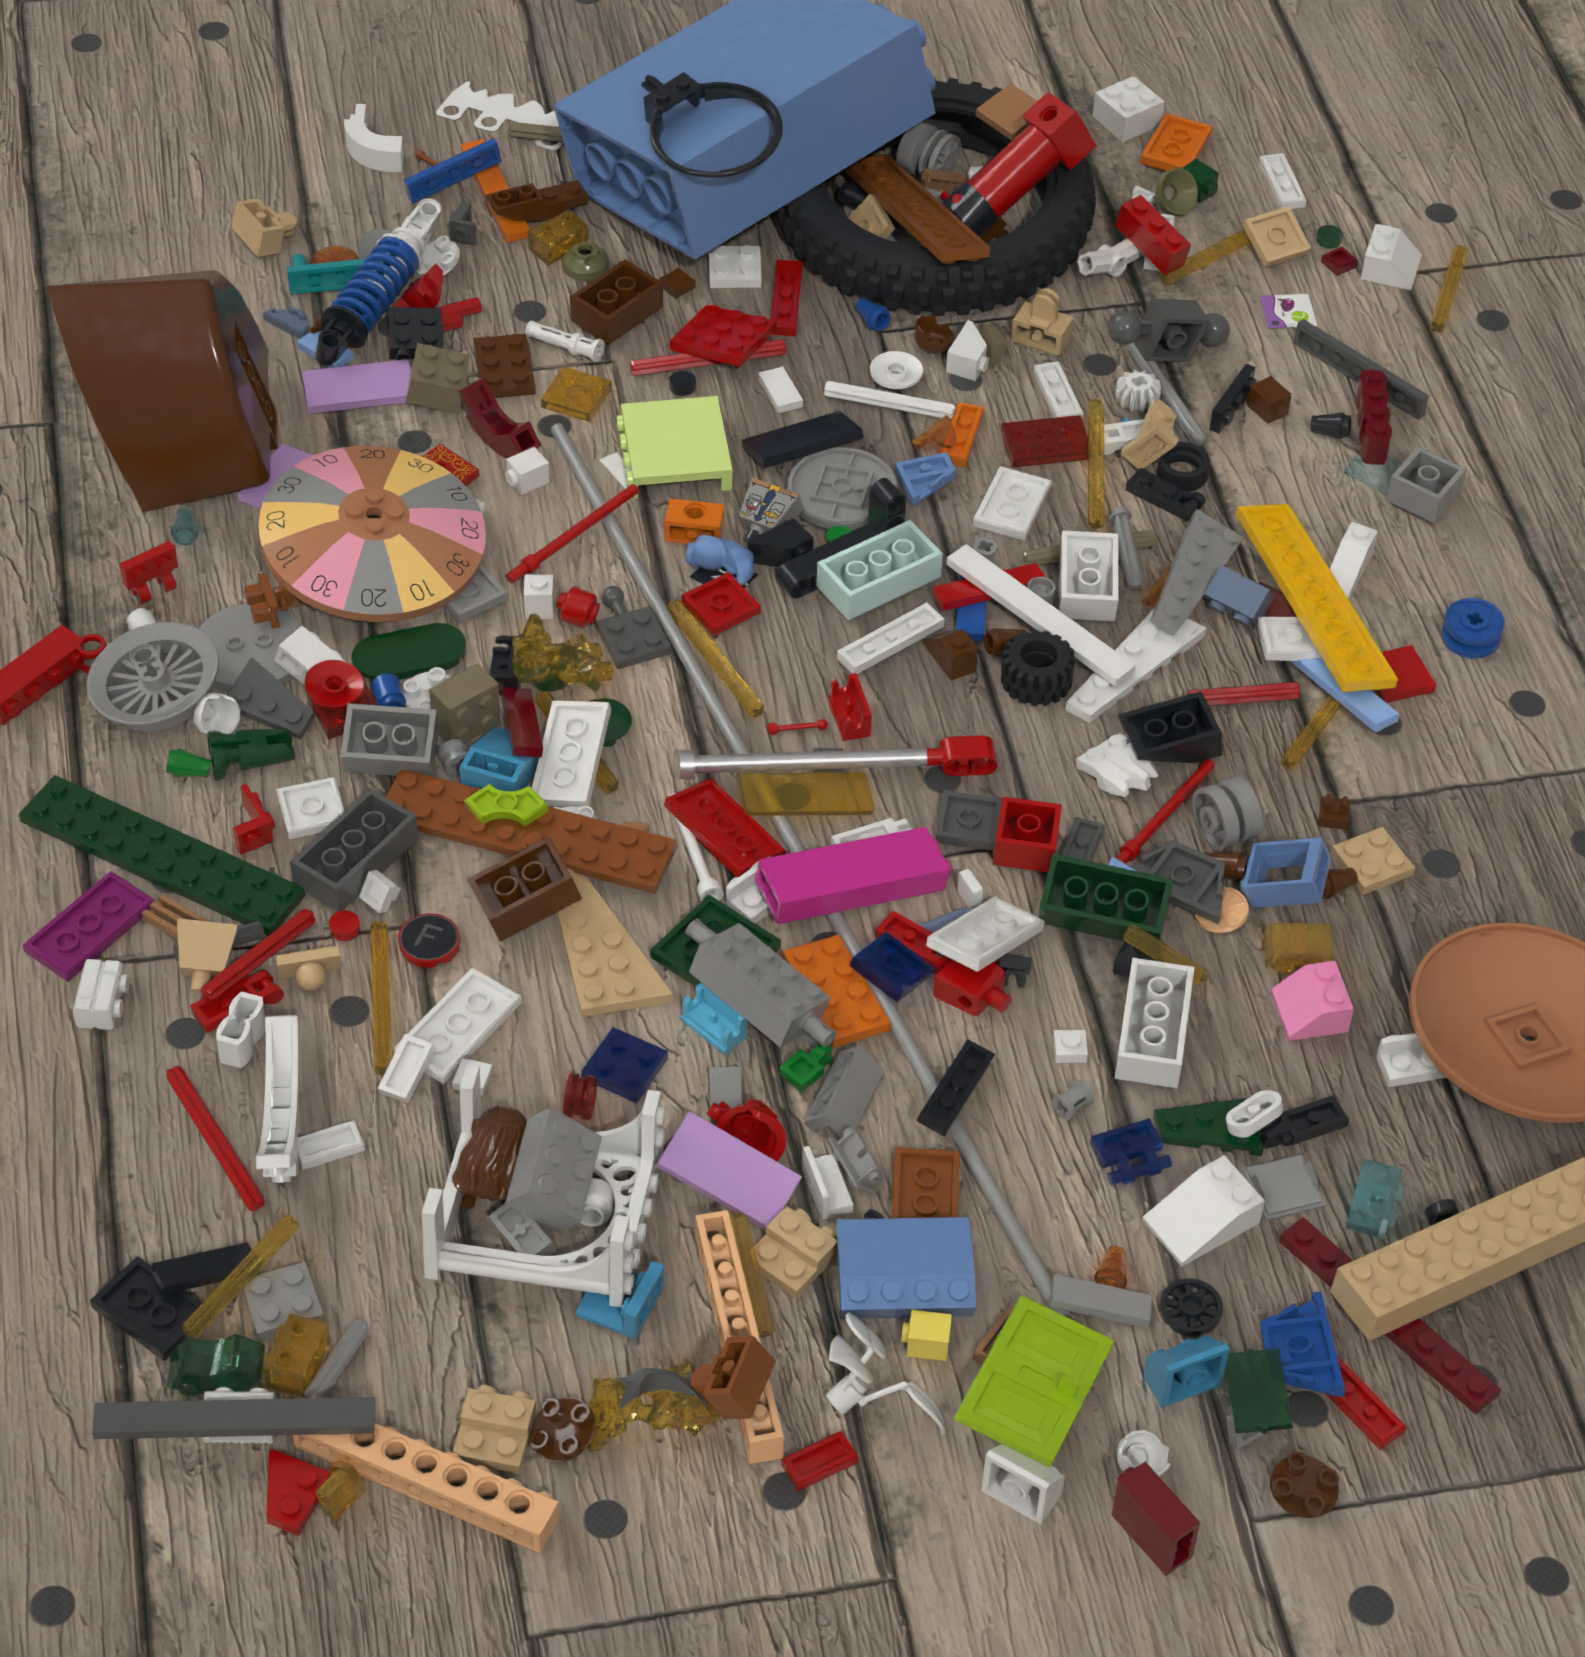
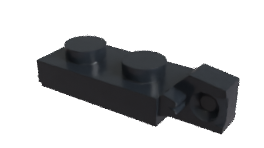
M1332 1095L1283 1112L1269 1126L1261 1129L1260 1139L1265 1149L1279 1146L1281 1143L1284 1146L1295 1145L1347 1127L1349 1118Z

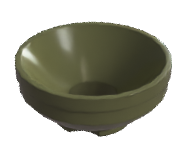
M1174 168L1160 176L1156 185V198L1160 207L1165 212L1173 215L1186 214L1194 207L1198 198V187L1195 178L1189 171L1183 168ZM1168 185L1174 191L1171 200H1168L1165 196V188Z
M584 241L583 243L575 244L564 253L562 269L572 279L593 281L608 271V255L594 243ZM580 252H592L588 255L580 254Z

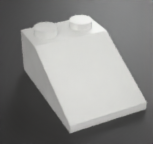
M1062 530L1058 610L1070 619L1115 621L1118 606V534Z
M1224 1155L1198 1169L1144 1215L1142 1221L1180 1266L1183 1267L1258 1225L1261 1220L1265 1200Z

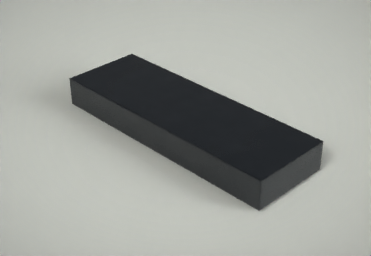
M248 1242L155 1262L152 1263L151 1271L162 1294L165 1295L258 1274L259 1264Z

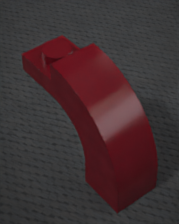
M485 377L459 390L470 412L466 416L469 423L482 441L497 454L504 458H509L535 447L537 449L542 446L530 421L524 423L514 422L502 411Z

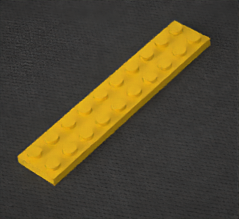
M1290 505L1238 506L1236 517L1342 692L1395 688L1398 678Z

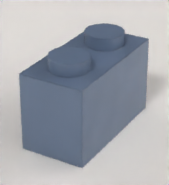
M1222 565L1204 593L1209 603L1208 606L1221 614L1224 611L1232 614V618L1244 626H1247L1249 623L1257 627L1258 617L1265 615L1274 600L1270 589Z

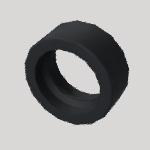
M1177 442L1175 447L1159 457L1157 476L1189 492L1195 491L1207 482L1210 458L1208 453L1198 445L1188 442ZM1175 462H1185L1194 465L1197 470L1182 472L1171 468L1169 465Z

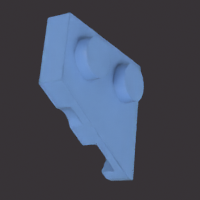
M947 452L895 463V472L912 506L926 499L955 479L956 469Z

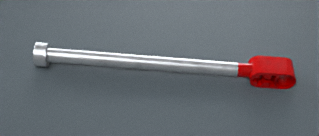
M988 736L947 737L939 743V748L695 756L694 750H678L677 756L679 780L695 779V773L942 766L943 772L949 776H973L991 774L998 767L994 741Z

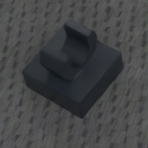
M1009 955L1000 957V967L1006 974L1004 986L1008 985V978L1013 974L1019 976L1020 987L1023 988L1025 986V974H1030L1031 957Z

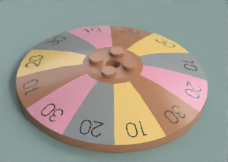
M342 447L318 453L302 460L283 473L272 485L262 503L259 514L258 536L261 553L266 565L279 583L306 604L328 614L351 620L367 622L400 621L419 617L445 606L458 597L471 584L479 571L485 552V521L482 511L469 489L451 472L435 462L414 453L389 447ZM369 515H378L380 518H379V519H377V518H371V519H370V518H368L367 516H369Z

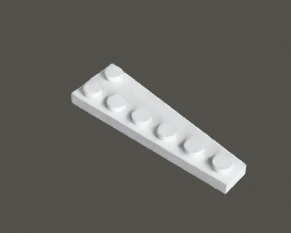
M1153 609L1115 650L1136 665L1135 672L1116 687L1094 672L1066 702L1065 710L1088 723L1092 722L1116 704L1119 699L1132 692L1136 684L1142 680H1148L1156 669L1160 666L1164 668L1171 662L1172 657L1179 652L1184 653L1204 638L1206 627L1187 618L1176 634L1172 635L1150 621Z

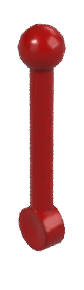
M825 719L812 723L779 726L776 723H769L767 725V733L776 735L779 731L810 728L825 730L828 723Z

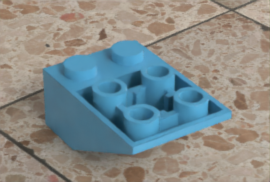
M494 727L470 747L459 767L460 784L480 789L490 784L498 790L518 791L528 786L536 771L539 758L512 755L508 730Z

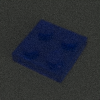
M887 931L856 954L849 965L897 1003L928 979L934 970L932 965Z
M612 1027L582 1069L581 1079L638 1103L668 1060V1051Z

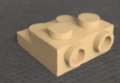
M786 1206L766 1226V1235L745 1255V1264L797 1299L837 1257V1236L829 1227L822 1226L819 1228L811 1223L810 1216L804 1210L797 1208L794 1211Z
M481 1385L478 1389L469 1388L460 1415L461 1425L452 1453L472 1465H482L487 1468L520 1474L533 1423L537 1415L536 1400H531L528 1394L521 1391L512 1392L511 1396L498 1394L495 1388L488 1385Z

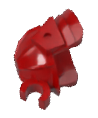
M749 1099L747 1104H737L732 1109L723 1101L719 1105L713 1103L706 1113L709 1117L718 1121L716 1127L776 1162L784 1153L786 1147L785 1130L777 1120L778 1115L761 1100Z

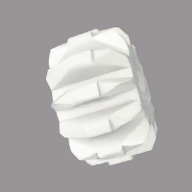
M1134 369L1132 373L1124 372L1123 376L1119 377L1116 383V401L1121 403V408H1130L1131 412L1139 410L1143 413L1144 409H1149L1151 402L1157 398L1160 399V381L1155 379V374H1146V370L1138 372Z

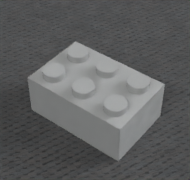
M348 703L340 755L344 772L397 776L400 770H410L433 776L439 733L437 710Z
M552 1107L528 1118L505 1204L557 1233L581 1222L602 1136Z

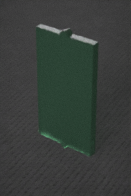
M1279 1348L1256 1351L1248 1349L1245 1352L1229 1353L1225 1373L1235 1434L1250 1432L1266 1434L1272 1430L1293 1429Z

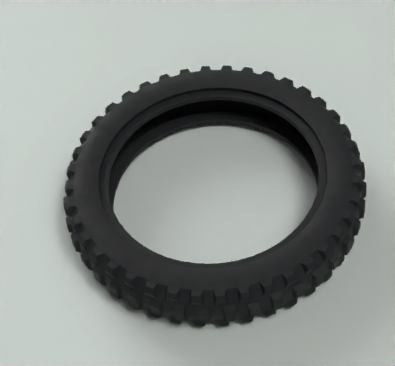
M949 78L947 82L936 81L935 79L936 87L931 92L935 114L925 119L924 122L937 127L938 131L945 130L958 136L963 146L975 148L994 156L1012 141L976 116V109L1000 92L1001 88L994 87L990 90L983 88L979 82L973 81L968 85L959 83L958 79ZM904 133L876 150L899 145ZM1084 157L1071 170L1060 163L1034 186L1041 198L1042 204L1032 218L1015 231L1001 238L986 242L990 246V257L980 258L978 261L956 260L952 264L940 262L925 247L905 245L879 237L846 217L833 202L828 192V187L839 172L777 210V219L781 229L785 232L784 238L787 244L795 249V256L800 261H806V268L814 275L822 274L823 281L831 287L839 285L843 294L849 297L859 295L871 302L885 304V307L891 311L904 308L910 309V314L920 315L922 311H933L935 316H944L946 311H957L959 315H968L971 309L979 308L983 312L993 310L996 304L1001 303L1005 307L1012 305L1019 296L1027 299L1036 294L1037 287L1044 289L1053 283V276H1062L1068 270V264H1072L1077 259L1078 250L1083 248L1086 243L1087 232L1091 231L1093 225L1096 196L1093 175L1087 157Z

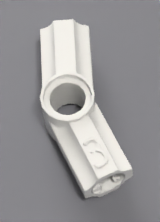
M1127 238L1113 247L1105 244L1097 251L1081 254L1077 263L1079 265V272L1085 276L1108 273L1112 277H1118L1124 272L1127 264L1144 254Z

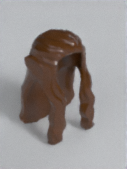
M504 1105L494 1106L484 1111L480 1119L473 1120L471 1127L472 1137L460 1153L457 1168L452 1176L454 1187L461 1194H466L465 1199L461 1201V1205L465 1209H472L475 1206L476 1196L481 1199H489L490 1201L503 1200L502 1205L505 1204L527 1119L519 1110Z

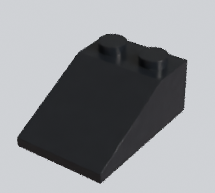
M1202 691L1118 714V719L1137 760L1197 763L1222 756V732Z

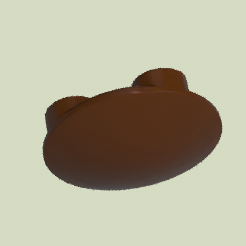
M576 1398L547 1399L542 1404L541 1412L533 1423L529 1439L530 1445L541 1458L550 1462H566L577 1457L588 1447L593 1438L596 1424L593 1411L585 1402Z
M1297 1451L1290 1453L1287 1458L1281 1460L1274 1467L1270 1476V1489L1276 1502L1287 1512L1298 1517L1315 1518L1328 1513L1336 1504L1339 1494V1476L1334 1469L1328 1468L1321 1461Z

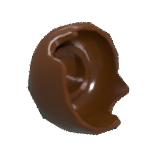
M922 316L916 320L914 339L921 349L931 353L945 352L953 344L954 332L949 328L948 323H945L943 326L939 325L935 316Z

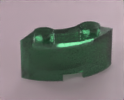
M236 1333L228 1338L219 1340H200L187 1337L171 1351L166 1387L179 1390L185 1396H196L204 1394L205 1391H215L221 1387L230 1388L234 1392H245L248 1387L261 1380L265 1344Z

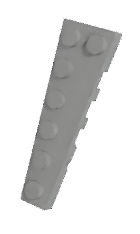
M1197 509L1191 516L1150 621L1175 635L1204 595L1220 566L1226 564L1243 540V537Z

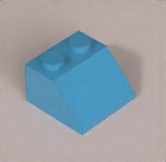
M1207 1335L1198 1339L1190 1338L1183 1341L1179 1346L1168 1350L1160 1349L1146 1357L1143 1377L1161 1408L1222 1386L1230 1348L1227 1343Z

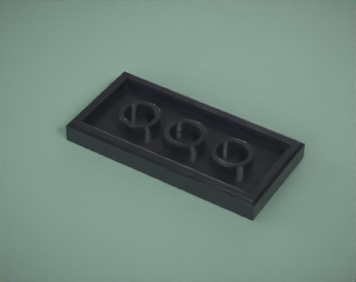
M839 410L742 439V445L744 450L764 468L857 441L864 437L863 429Z

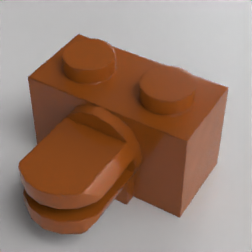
M754 1336L727 1337L720 1355H715L712 1364H701L694 1371L690 1380L691 1386L702 1398H706L724 1419H749L754 1414L776 1360Z

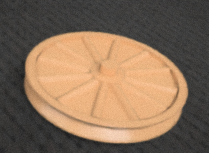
M1224 887L1220 923L1216 924L1197 914H1194L1196 922L1207 931L1227 933L1238 929L1245 923L1249 915V904L1241 892L1233 888Z

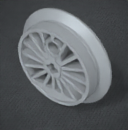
M159 622L135 628L113 640L97 656L87 678L88 697L99 714L128 729L140 732H155L175 727L193 716L196 704L207 693H211L219 668L218 652L212 640L203 631L188 624ZM168 653L166 659L163 662L164 654Z

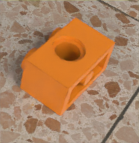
M670 498L665 517V541L689 544V542H696L697 537L700 535L722 538L725 522V504Z

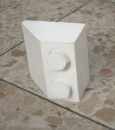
M1375 224L1365 254L1361 279L1412 290L1422 254L1401 229Z
M1001 1444L990 1449L985 1456L981 1491L1042 1525L1062 1495L1065 1476L1060 1474L1055 1467H1048Z

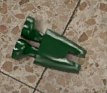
M216 730L207 732L208 750L212 761L214 781L223 780L228 766L233 763L239 762L240 770L245 771L295 759L294 747L291 745L292 736L288 730H235V734H225Z

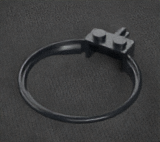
M684 72L665 84L654 76L647 75L645 81L641 84L650 93L644 97L646 121L650 124L651 146L662 161L680 172L704 178H722L738 175L766 161L780 143L783 132L780 113L769 98L753 88L730 82L698 83ZM702 98L705 101L741 98L752 101L765 110L773 124V136L766 149L758 157L744 165L715 172L699 171L677 164L664 152L660 143L661 133L664 129L662 114L683 100H687L697 107L700 105V99Z

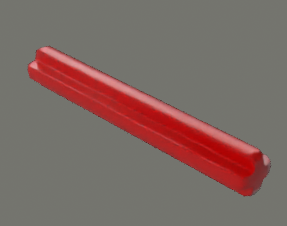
M1297 682L1187 691V695L1202 691L1209 706L1298 699L1300 696V687Z

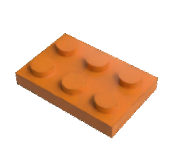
M1166 113L1141 154L1140 163L1165 171L1184 167L1193 160L1198 159L1212 134L1213 126Z

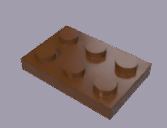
M526 333L473 338L479 379L485 377L495 398L536 394Z

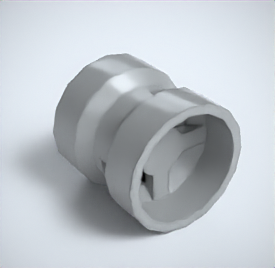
M1045 577L1032 578L1028 582L1027 588L1053 606V597L1055 595V584L1053 581Z

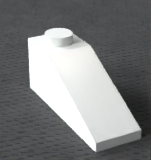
M1351 522L1342 538L1330 567V571L1348 600L1373 555L1378 530Z

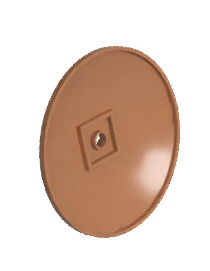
M1490 923L1455 932L1436 944L1419 964L1412 980L1409 994L1410 1017L1414 1031L1424 1051L1436 1067L1449 1080L1469 1095L1508 1114L1542 1122L1575 1123L1585 1121V942L1563 932L1542 926L1523 923ZM1521 1035L1532 1037L1534 1041L1525 1040Z

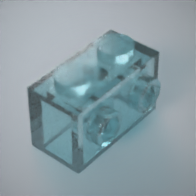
M1367 1159L1363 1160L1346 1225L1347 1229L1384 1239L1387 1226L1394 1228L1399 1209L1394 1208L1393 1203L1394 1201L1401 1202L1405 1183L1399 1182L1402 1172L1401 1168Z

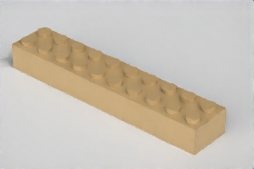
M1585 1157L1337 1268L1330 1290L1331 1294L1365 1337L1371 1341L1585 1242Z

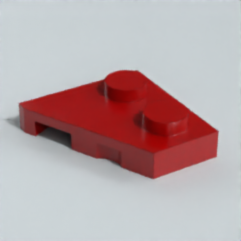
M271 1449L268 1458L267 1523L299 1536L331 1482V1472Z

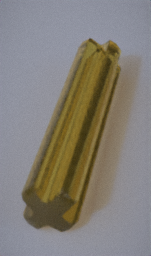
M1130 925L1126 929L1123 936L1124 941L1159 962L1195 967L1193 983L1199 985L1204 980L1207 971L1202 966L1135 925Z

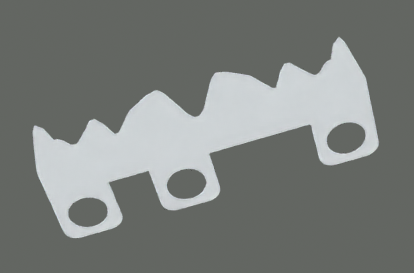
M470 81L455 89L436 111L437 115L452 120L459 119L468 107L483 111L474 122V125L488 131H496L506 119L519 123L559 127L555 111L545 114L543 107L538 102L533 100L522 106L514 107L513 94H497L487 97L488 91L486 89L472 92L471 88H469ZM447 106H456L459 108V112L456 115H446L443 109ZM486 117H492L497 120V124L492 127H486L481 124V120ZM536 140L535 144L550 150H557L563 142L549 146L545 145L542 140Z

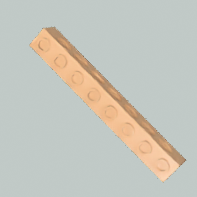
M728 1210L695 1215V1239L721 1348H723L727 1337L754 1336L760 1342ZM769 1378L752 1418L738 1419L749 1464L783 1458L784 1435Z
M375 1423V1433L293 1435L294 1447L538 1553H541L560 1520L559 1502L545 1492L537 1493L525 1488L515 1479H504L493 1474L485 1466H474L467 1463L452 1452L444 1453L432 1448L429 1443L422 1439L414 1440L404 1436L391 1426L383 1427ZM364 1443H371V1445L366 1447L360 1446ZM395 1456H401V1457H402V1458H400V1459H398V1460H392V1459H390V1458L395 1457ZM426 1469H431V1470H433V1471L430 1472V1473H422V1472H421V1471L426 1470ZM454 1483H464L458 1487L452 1486ZM486 1496H494V1497H495V1498H493V1499H491V1500H484V1499H482V1498H484V1497H486ZM518 1509L526 1510L524 1513H514Z

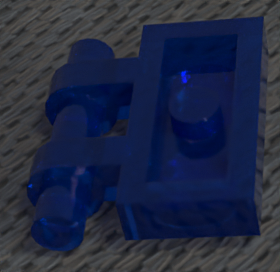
M1150 1118L1091 1136L1090 1145L1102 1167L1107 1168L1115 1165L1118 1169L1108 1173V1180L1111 1185L1121 1182L1126 1185L1135 1182L1137 1177L1147 1174L1154 1176L1161 1174L1163 1169L1172 1167L1169 1155L1157 1157L1155 1153L1162 1150L1163 1141ZM1139 1157L1143 1158L1144 1162L1132 1166L1129 1163V1160Z

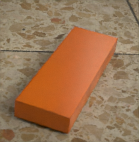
M958 402L940 452H947L953 465L966 467L984 415V407Z

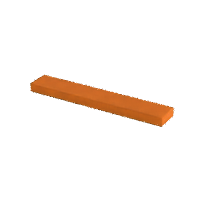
M485 139L460 144L461 153L485 142ZM496 164L473 175L506 243L530 238L531 230L526 221L514 220L496 214L486 200V194L509 189L498 165Z

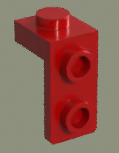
M247 784L241 785L240 790L243 806L252 820L233 827L235 847L240 855L274 842L272 829L275 828L273 817L270 812L263 811L259 795L256 792L252 793Z

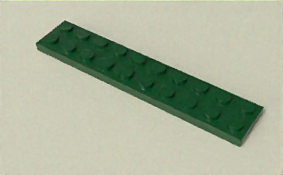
M56 775L47 782L19 813L20 822L246 925L260 921L265 934L268 936L282 925L306 896L304 888Z

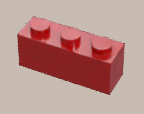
M1142 195L1122 204L1115 226L1165 276L1183 267L1191 244Z

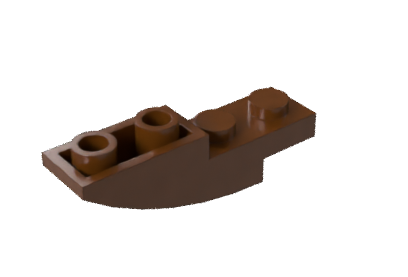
M578 180L539 190L531 183L486 194V200L496 214L522 221H543L565 217V209L587 204L589 199L588 193Z

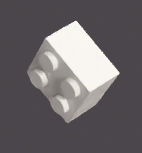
M1132 76L1095 92L1092 117L1119 140L1125 142L1159 126L1163 118L1165 101L1136 77Z

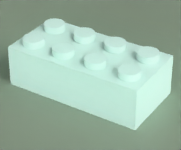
M909 520L817 562L816 587L847 620H850L940 578L943 553Z

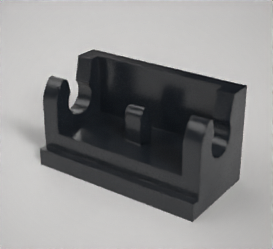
M518 634V636L501 635L496 637L495 643L509 645V647H493L489 675L498 683L499 695L502 693L503 686L520 688L522 677L513 669V661L521 667L524 665L525 640L522 634Z

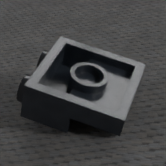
M388 307L389 359H414L417 343L444 349L441 308Z

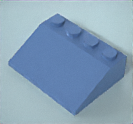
M969 1217L836 1220L839 1319H846L845 1315L848 1312L859 1319L911 1318V1310L952 1314V1317H973L976 1310V1288Z

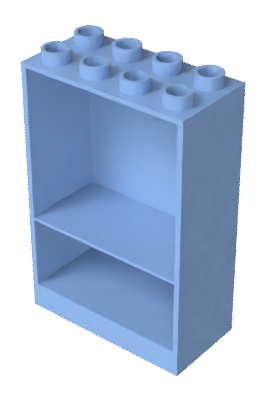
M733 0L554 104L553 107L574 179L580 182L588 193L589 198L696 260L934 115L935 108L931 92L935 90L936 83L932 72L925 65L922 47L926 45V35L921 25L914 19L907 20L890 12L882 4L875 5L866 0ZM684 72L698 83L730 82L753 88L769 98L780 113L783 123L780 143L766 161L738 175L722 178H704L680 172L662 161L651 146L650 124L646 121L644 97L650 93L641 86L642 82L645 81L647 75H650L665 84ZM702 98L700 99V105L697 107L687 100H683L662 114L664 129L661 133L660 143L667 156L677 164L694 170L715 172L744 165L758 157L771 141L773 124L763 108L746 99L729 98L705 101Z

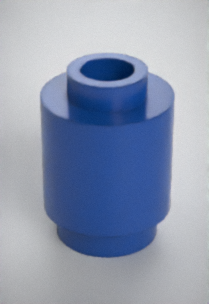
M390 673L381 674L372 681L371 690L378 706L405 707L406 698L396 675Z

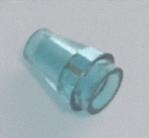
M182 507L177 511L176 519L170 531L172 538L180 545L192 544L199 535L194 512L188 507Z

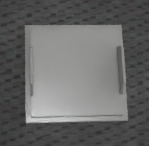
M1302 1153L1242 1168L1246 1180L1265 1200L1262 1214L1266 1221L1327 1206L1318 1187V1178L1310 1162H1306Z

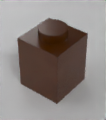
M1270 376L1250 386L1247 406L1269 424L1288 414L1292 394Z

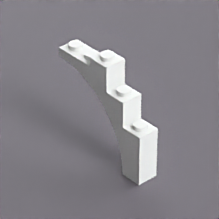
M300 1015L266 1016L264 1116L261 1142L256 1155V1169H263V1177H271L272 1183L291 1182V1176L299 1174L298 1134L301 1132L300 1093L302 1092Z

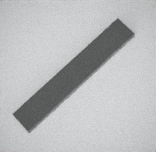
M1305 319L1298 322L1294 344L1358 383L1363 370L1374 369L1383 371L1387 377L1385 390L1389 396L1388 401L1418 420L1425 415L1429 398L1428 394Z

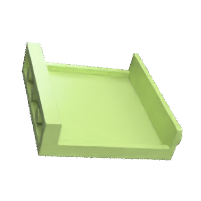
M718 396L621 404V415H616L618 432L623 431V434H619L621 450H626V452H623L624 469L629 468V471H626L627 487L631 484H635L638 488L639 485L719 479L721 491L732 490L733 469Z

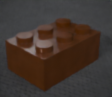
M624 259L570 296L571 321L609 345L663 307V282Z
M550 837L467 879L500 942L582 899L570 872Z

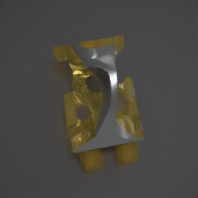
M692 1362L682 1363L667 1369L644 1368L623 1378L605 1379L596 1377L593 1381V1395L588 1403L589 1408L593 1411L596 1424L593 1438L587 1449L588 1452L602 1450L612 1437L622 1436L627 1430V1425L633 1421L640 1420L647 1424L651 1423L654 1430L684 1428L694 1437L704 1425L714 1424L721 1415L691 1386V1376L695 1371ZM648 1395L652 1399L653 1404H643L641 1396ZM668 1410H674L676 1414L669 1413Z

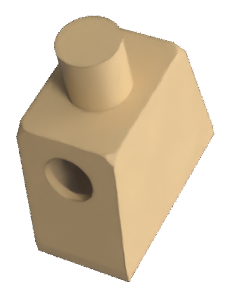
M177 918L179 975L192 977L190 992L202 994L200 992L201 987L228 967L237 937L236 924Z

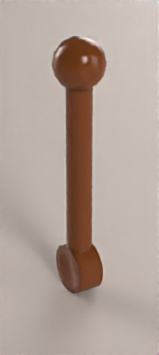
M418 150L415 154L418 160L423 159L432 166L438 164L426 156L423 150Z

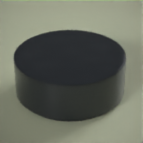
M688 371L673 373L670 377V390L679 396L692 394L696 390L695 375Z
M1452 1199L1435 1202L1424 1211L1429 1225H1434L1460 1213L1456 1202Z

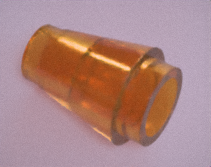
M1111 1246L1107 1249V1253L1094 1276L1096 1283L1123 1289L1126 1287L1127 1254L1122 1247Z

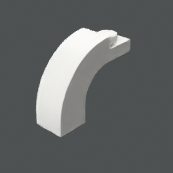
M356 104L355 114H351L350 119H344L345 142L349 154L358 163L368 168L385 172H402L404 161L403 136H383L368 130L366 104Z

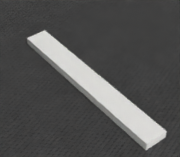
M967 544L947 557L946 565L1030 626L1042 633L1049 631L1051 635L1057 634L1061 636V640H1066L1070 644V648H1073L1074 657L1113 686L1116 687L1135 672L1136 665Z

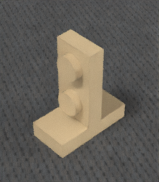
M1159 398L1155 399L1149 406L1138 437L1123 447L1121 455L1139 470L1140 468L1144 469L1177 445L1179 440L1171 432L1177 414Z

